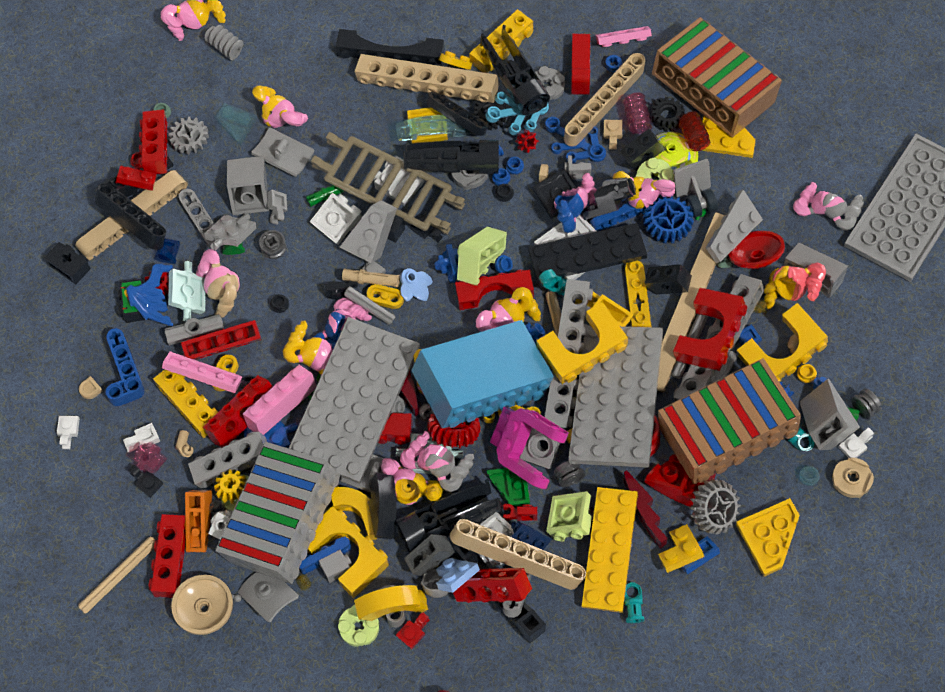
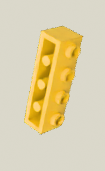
M518 9L487 37L501 60H505L510 53L501 37L503 25H506V31L513 38L517 47L520 46L522 40L529 38L533 33V20ZM480 44L469 53L470 62L481 72L488 73L494 70L484 47H481Z
M168 370L162 371L153 378L156 386L199 435L205 438L207 433L203 426L218 411L215 408L211 409L207 405L209 404L208 400L204 395L201 394L199 396L196 393L197 388L191 381L187 383L184 379L185 376Z

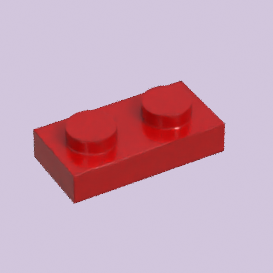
M120 166L116 183L153 191L157 174Z

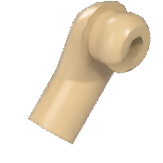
M180 430L176 449L183 457H190L194 449L187 443L189 432Z

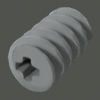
M222 25L212 26L205 33V41L230 58V60L233 61L240 55L244 45L243 41L233 36Z

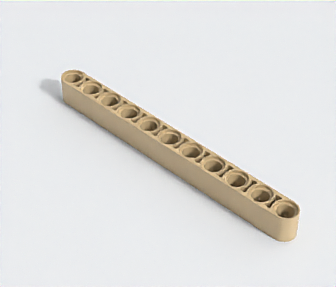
M717 212L712 219L691 270L692 278L689 290L682 293L662 341L657 391L662 393L665 392V386L667 387L672 375L671 371L677 362L673 353L680 335L687 337L692 325L691 322L695 318L696 311L693 304L699 288H707L711 278L710 275H712L716 266L706 246L714 232L722 224V218L726 216Z

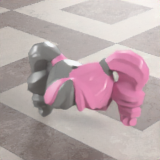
M811 182L800 193V198L793 204L794 211L798 215L825 214L833 219L838 228L847 231L854 227L864 202L862 201V195L854 197L850 206H847L845 200L836 194L820 191L815 195L817 185Z
M424 431L422 435H418L416 440L410 443L409 448L401 453L400 461L403 467L430 471V473L438 478L440 486L445 491L453 492L458 490L463 479L469 474V469L474 464L472 461L474 455L467 454L455 466L454 455L447 448L430 444L424 449L430 437L429 433ZM450 474L451 478L446 480V476Z

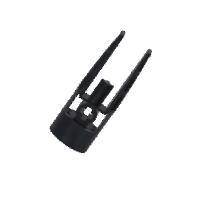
M506 25L502 26L501 37L514 60H509L505 65L489 40L482 33L480 46L484 47L495 72L500 77L502 84L522 115H531L543 109L548 104L550 95L532 66L524 57L523 52L520 51L513 38L507 33Z
M479 140V144H461V141L405 143V151H403L404 169L460 173V170H479V174H498L499 140Z
M486 479L484 484L450 495L397 519L396 526L408 552L411 553L431 534L449 537L451 531L461 519L477 523L497 511L502 513L500 498L486 501L458 513V510L474 504L492 493L489 480Z

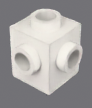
M226 509V511L217 512L211 520L212 526L208 534L221 539L233 511Z

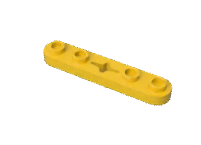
M638 260L628 262L625 267L629 309L634 314L631 319V326L651 327L647 287L644 284V266ZM637 295H639L640 302H644L641 303V311L638 310L637 304H634L636 303Z

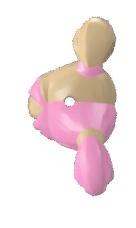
M209 249L203 253L196 270V275L205 278L204 291L208 297L213 300H219L215 315L220 314L223 318L234 307V300L240 287L239 277L235 272L222 266L218 253Z

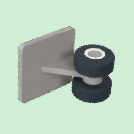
M708 159L673 171L676 198L688 196L686 204L690 206V212H693L694 218L701 216L702 209L704 208L708 212L718 209L716 196L711 189H708L711 187Z

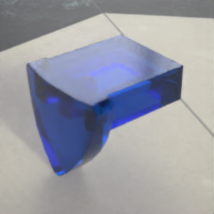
M165 238L164 246L162 249L157 250L154 260L176 264L180 241Z

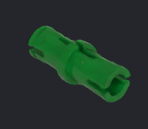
M334 185L327 188L322 187L320 191L306 196V199L310 203V207L327 200L332 193L338 195L344 193V190Z

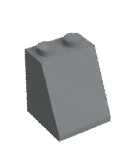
M264 156L227 160V189L233 215L269 211Z

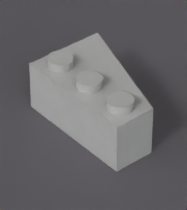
M383 201L372 205L341 244L340 248L370 263L381 258L397 208Z
M798 243L785 258L783 266L805 269L812 263L818 262L824 265L826 275L820 292L830 298L843 283L848 265Z

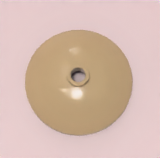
M197 575L187 579L177 588L172 599V614L177 624L183 630L195 635L210 634L219 630L230 618L233 609V597L228 586L219 578L211 575ZM203 606H208V609L205 612L201 611V608Z

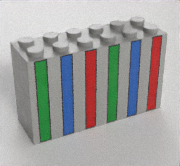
M264 442L215 551L231 564L293 584L294 579L299 574L301 562L307 556L308 547L315 538L318 524L323 520V513L331 501L332 492L339 483L340 474L327 460Z

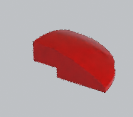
M675 454L670 456L669 461L662 465L657 464L645 478V483L658 492L689 507L693 506V502L690 500L695 498L693 492L699 491L698 486L703 485V483L699 482L696 484L692 483ZM716 474L710 476L707 481L715 479Z

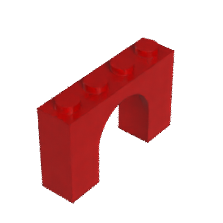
M699 288L693 302L696 314L720 319L724 323L723 328L716 336L704 340L680 335L673 353L678 362L720 371L722 365H725L727 362L728 350L733 347L734 335L740 330V321L742 316L746 315L747 305H745L742 296Z

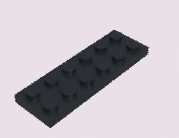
M638 223L528 247L537 283L540 282L539 276L549 269H552L557 276L566 277L647 258L646 248Z

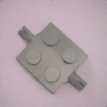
M244 213L240 218L224 215L204 233L205 240L214 241L210 247L212 250L215 249V251L222 245L238 246L256 229V222L249 221L250 215L248 213Z

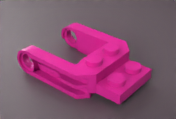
M503 407L490 443L497 447L499 463L531 485L547 489L549 479L544 477L542 472L519 457L523 453L532 427L548 438L560 443L566 441L569 433L536 411L524 410L522 408L514 411L509 407Z

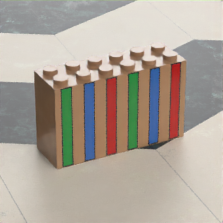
M701 17L657 50L652 74L732 138L775 103L782 82L776 74L768 70L763 64L755 60L750 54L742 50L736 43L729 40L723 33L716 30Z
M764 358L658 410L660 430L693 484L703 483L710 476L716 473L721 474L732 465L741 464L745 458L751 455L757 456L763 449L767 447L772 448L778 445L781 440L794 437L798 433L801 414Z

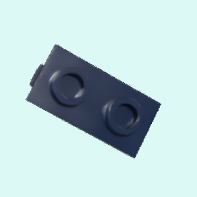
M514 521L511 525L514 533L510 537L544 550L552 541V538L520 521Z

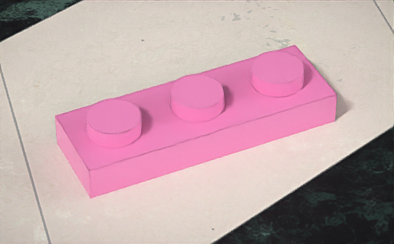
M648 26L598 34L596 35V42L602 45V47H608L615 42L625 44L629 43V40L632 39L642 41L652 36L651 29Z

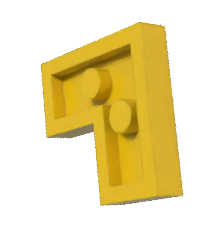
M687 524L669 532L675 547L658 554L667 573L704 557L702 549Z

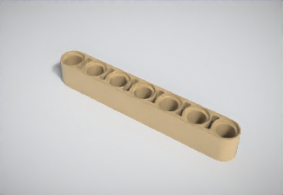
M632 54L566 125L564 142L568 146L578 145L643 74L645 57L642 54Z
M172 170L155 182L153 191L146 189L131 201L151 216L152 212L155 213L167 204V201L169 202L179 195L181 190L186 189L188 183L175 170ZM109 216L82 236L75 246L88 260H92L93 256L99 255L109 247L108 245L111 246L123 237V234H127L129 231Z
M466 519L459 520L450 533L451 541L458 546L511 567L524 568L526 573L570 590L576 589L586 576L585 569L577 563Z

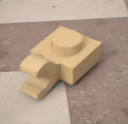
M604 120V139H609V150H617V139H622V120Z

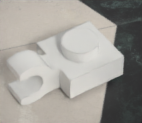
M59 416L57 435L60 437L62 449H70L71 438L78 436L80 420L78 416Z
M152 423L134 430L135 436L123 440L128 452L134 451L139 445L144 449L160 442Z
M867 428L859 437L853 433L839 445V448L848 458H857L867 450L868 447L865 443L873 438L872 435L874 433L870 428Z

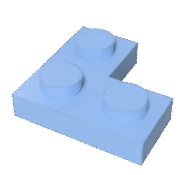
M453 558L446 559L436 569L438 575L443 577L436 583L438 589L453 593L480 570L478 564Z

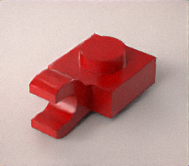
M511 504L503 505V510L511 511L510 514L503 515L506 521L517 519V521H537V507H533V505L525 504L517 507V509Z
M422 612L415 623L409 620L396 634V637L412 650L424 637L425 633L422 629L430 621L429 617Z

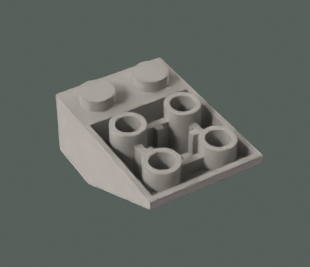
M829 379L800 401L809 434L819 450L833 449L860 428Z

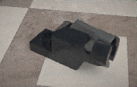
M625 177L603 181V185L594 193L596 203L588 205L587 209L582 213L584 220L619 210L623 206L622 201L636 195V188L632 178Z

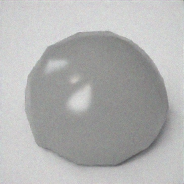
M436 569L423 575L421 585L428 596L442 598L449 593L438 589L436 583L443 577L438 575Z

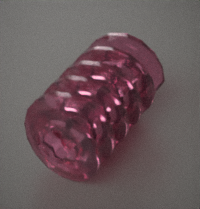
M638 92L628 95L623 100L629 130L634 134H642L647 129H652L645 95Z

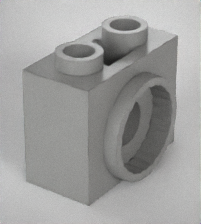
M532 427L520 458L550 469L554 464L560 442L548 438ZM541 440L547 441L548 449H543L540 446Z

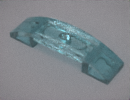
M444 115L417 117L396 124L399 141L417 140V136L450 133L452 137L470 135L469 130Z

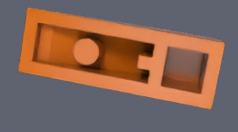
M191 490L185 492L186 552H207L208 533L212 515V490Z

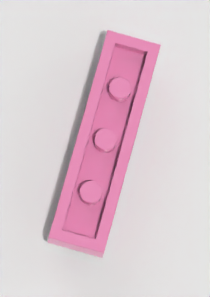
M173 352L168 353L162 365L163 369L233 393L236 392L242 380L240 375Z

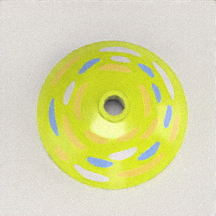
M664 132L656 135L666 150L655 158L667 162L672 172L675 169L698 162L697 147L687 136L677 132Z

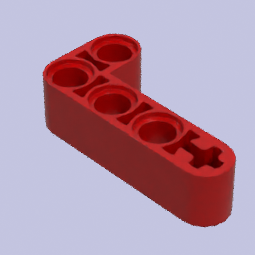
M572 33L571 94L574 95L590 94V34Z

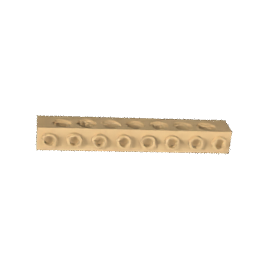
M364 54L360 55L355 69L357 80L363 84H376L381 87L389 86L396 89H408L414 92H437L447 97L479 100L484 103H494L499 88L498 76L496 74Z

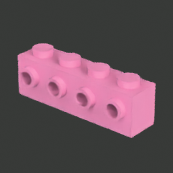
M301 365L291 370L280 382H277L272 389L262 395L256 403L243 413L248 428L253 432L259 431L263 435L267 433L316 389L317 386L313 374Z

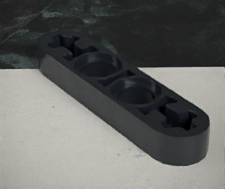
M430 92L426 100L428 106L476 135L483 136L486 134L488 124L484 120L437 92Z

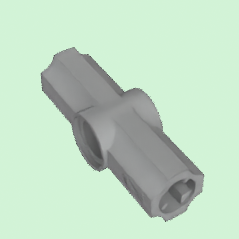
M220 314L200 320L191 318L185 324L166 328L165 335L168 344L173 345L223 330L224 326ZM194 328H198L195 332L191 331Z

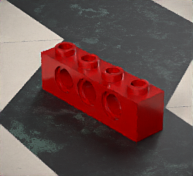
M165 110L143 112V119H140L142 132H139L142 144L139 145V151L142 157L139 158V166L144 171L164 174L167 173L168 130Z
M253 320L183 341L181 344L185 357L197 360L260 341L262 338L257 322Z
M257 375L203 426V429L214 444L223 448L229 445L248 427L243 413L256 403L262 395L273 388L269 380Z
M162 514L161 521L157 523L159 537L158 540H155L154 544L156 558L152 560L151 567L154 572L153 578L149 580V590H151L154 597L173 598L181 582L186 545L185 515ZM170 534H175L172 540H166ZM167 553H173L171 558L164 559ZM170 572L167 578H161L163 573Z
M524 568L480 569L455 590L453 594L457 602H520L526 598L532 590V586Z

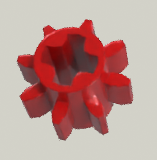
M524 129V133H517L518 137L515 142L519 145L518 150H524V152L529 153L530 149H536L535 146L539 142L535 138L536 133Z

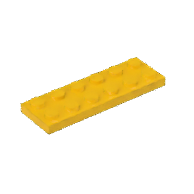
M597 487L582 608L623 613L638 492Z

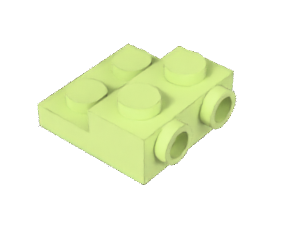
M588 492L553 496L546 532L554 540L561 542L565 541L566 537L582 539L583 535H589L592 516L588 514L591 495Z

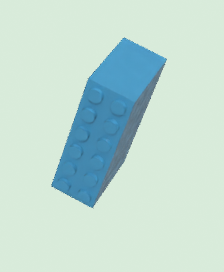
M522 320L422 349L412 368V373L442 429L449 426L450 428L456 427L465 421L472 422L481 416H490L496 411H502L503 407L522 406L528 401L540 400L544 397L554 377Z

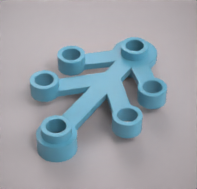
M498 92L495 101L498 104L506 103L513 108L500 110L492 106L485 114L486 119L490 123H495L500 118L517 115L514 123L508 129L510 134L517 135L521 130V124L525 115L520 113L512 98L504 92ZM549 104L532 114L531 118L524 125L526 130L534 131L539 115H543L548 111Z

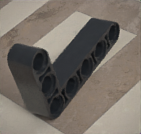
M117 175L100 183L97 187L95 204L149 248L154 250L162 249L166 237V229L127 198L137 193L138 187L116 183Z

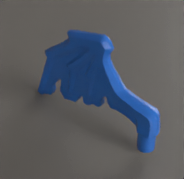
M154 264L150 277L146 282L139 286L130 285L126 288L130 306H134L145 320L151 319L168 326H173L170 317L159 313L168 311L167 303L162 301L165 299L163 291L156 288L160 286V278L163 272L172 270L173 265Z

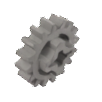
M188 117L186 121L181 118V123L175 122L176 127L170 128V143L175 150L179 149L181 154L184 151H187L188 155H190L191 151L197 153L198 148L203 150L202 144L207 145L206 139L209 138L207 126H204L203 121L198 122V118L191 120Z

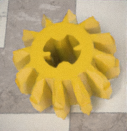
M229 469L227 475L222 472V478H216L217 484L214 485V489L217 491V497L222 498L224 503L230 500V503L234 504L235 499L239 500L247 479L244 475L241 476L238 470L233 474L232 470Z

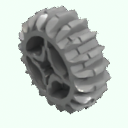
M715 479L706 481L703 485L698 486L699 491L693 492L695 498L690 499L693 502V506L690 507L693 510L691 517L695 518L694 523L698 525V528L710 534H721V532H727V528H733L732 522H737L735 517L740 514L737 509L741 506L737 504V501L740 499V497L736 496L737 490L732 489V485L727 482Z

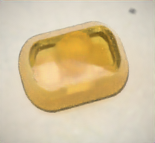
M761 300L754 308V312L766 314V301Z
M300 575L296 579L301 590H307L311 587V582L307 575Z

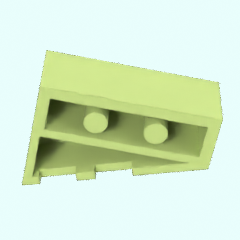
M486 227L460 244L457 250L459 255L457 280L478 285L481 274H486L489 264L495 263L496 258L504 252L507 232Z

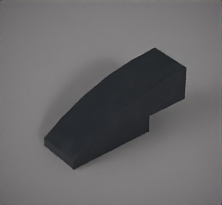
M376 473L369 480L372 498L368 501L374 537L393 539L396 523L394 476Z

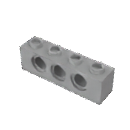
M259 431L251 432L243 439L234 440L223 448L214 449L206 456L195 458L193 462L188 463L195 485L204 489L216 484V478H222V472L227 475L230 469L234 474L237 470L242 472L253 467L264 442H267L266 437ZM250 447L249 452L245 454L246 449ZM232 456V459L227 462L228 458ZM215 464L214 468L210 470L211 465Z

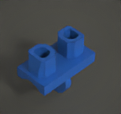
M448 244L445 246L446 251L438 256V261L434 263L436 270H441L442 274L447 273L449 282L453 283L457 279L458 265L456 261H458L459 255L457 253L458 249H453L452 244Z

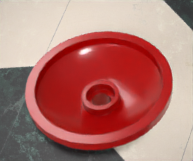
M754 231L750 232L728 256L730 261L739 267L746 269L763 268L771 265L782 256L785 250V243L783 238L777 233Z

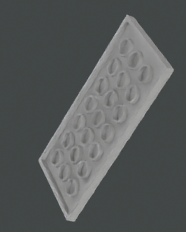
M915 134L849 235L844 247L911 282L945 229V148Z
M348 317L289 449L327 460L340 474V477L360 484L414 361L413 355L419 349L420 343Z
M587 325L582 354L591 352L599 343V338L590 325ZM621 327L628 337L626 349L620 353L612 354L604 363H597L589 372L580 373L569 464L649 467L663 328Z

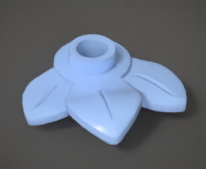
M411 268L403 270L400 275L402 283L400 292L404 300L407 302L414 296L421 301H427L429 296L427 286L433 283L431 277L425 272H416Z

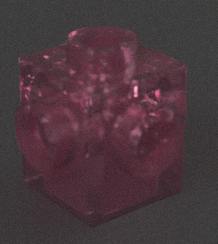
M144 443V445L141 444L135 450L134 454L136 455L133 460L137 462L136 466L145 472L147 470L150 473H156L167 460V457L161 453L162 449L156 444Z

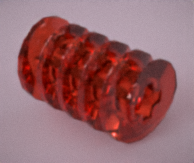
M693 111L684 114L679 121V127L689 148L696 152L706 149L710 144V139L699 114Z

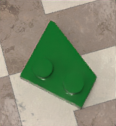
M508 468L487 470V476L507 504H511L514 507H520L525 504L530 505L527 481Z

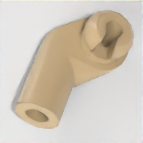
M795 334L790 337L787 344L792 354L799 345V340Z

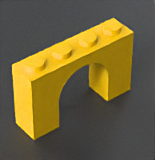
M603 302L586 311V320L599 338L598 345L591 352L575 354L568 351L554 331L537 340V347L561 384L572 382L580 373L589 372L593 369L594 365L599 362L604 363L612 354L620 353L628 346V337Z
M798 303L782 314L783 322L799 340L797 350L787 358H772L751 338L737 349L738 357L746 366L764 358L780 382L784 376L793 374L798 365L807 363L812 358L811 355L816 351L821 352L826 348L828 336Z
M332 506L324 513L323 520L318 524L315 538L310 543L307 552L313 555L331 541L343 536L354 542L359 548L358 559L338 578L340 586L354 599L389 566L388 556L383 550H377L373 546L374 542L367 535L364 537L360 533V528L354 522L350 524L346 520V514L341 509L336 510Z

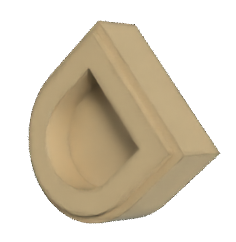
M541 164L539 183L548 178L549 166L547 164Z
M91 376L79 386V392L85 399H93L103 392Z

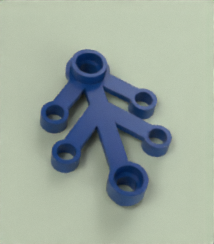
M549 117L545 122L546 130L550 133L556 132L564 137L565 129L560 126L559 119ZM595 126L592 130L596 133L591 134L589 132L587 134L591 138L592 145L585 142L584 137L576 146H568L566 143L558 142L553 143L551 146V151L554 154H560L564 150L579 148L585 150L578 153L571 151L566 154L567 162L568 156L572 155L575 157L572 159V164L577 160L588 158L594 162H600L606 157V150L599 144L598 129Z

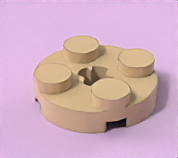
M848 458V460L839 462L832 475L834 488L842 495L850 498H860L870 490L874 479L869 465L858 458ZM855 474V478L858 481H850L847 475Z

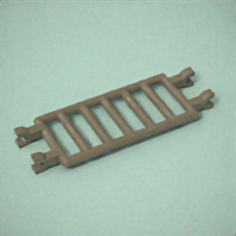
M331 132L326 136L327 144L341 149L333 164L330 165L315 155L311 160L313 168L327 173L324 177L326 182L370 204L382 201L400 169L405 170L402 160L353 136L344 141ZM352 145L361 148L362 151L344 180L341 181L333 177ZM368 153L377 156L378 159L358 190L349 184ZM384 161L393 164L394 167L374 198L366 194V191ZM407 168L405 171L409 172L410 175L392 203V206L397 208L395 215L404 218V221L421 230L426 231L431 225L448 235L451 230V223L440 220L435 216L444 201L462 211L465 206V199L451 194L452 186L424 171ZM419 177L427 182L408 214L398 210L415 179ZM435 185L443 190L425 221L422 222L414 218L432 186Z

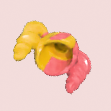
M817 262L810 264L805 269L782 266L773 270L769 276V283L765 285L764 290L766 294L764 302L767 309H771L774 306L778 293L788 301H796L802 298L807 291V298L810 301H815L825 279V266Z

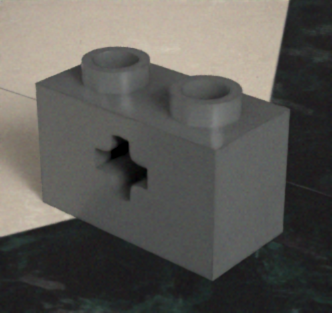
M431 534L404 559L413 575L423 576L431 570L438 568L455 552L446 536Z

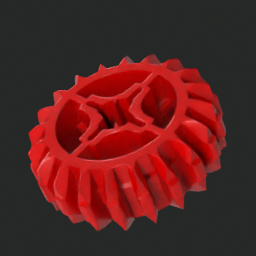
M434 413L430 415L427 424L429 436L432 437V441H437V445L443 444L444 447H458L459 449L461 446L468 447V444H474V441H477L481 428L479 418H476L472 422L465 421L456 427L450 428L449 426L442 429Z

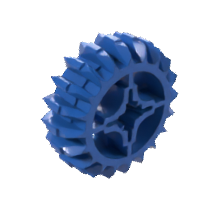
M662 196V200L657 197L653 205L645 208L643 224L647 226L646 232H651V238L657 236V242L660 239H664V243L670 240L673 244L675 238L680 242L682 237H687L694 223L692 219L693 212H690V206H686V201L680 202L679 197L673 199V196L670 198ZM657 210H663V213L658 214V216H654V213ZM679 222H683L682 225H680L679 227L673 228L674 225L679 224Z

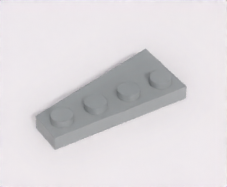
M743 189L737 192L735 201L729 206L730 210L721 220L722 224L714 232L706 246L715 263L721 262L763 220Z

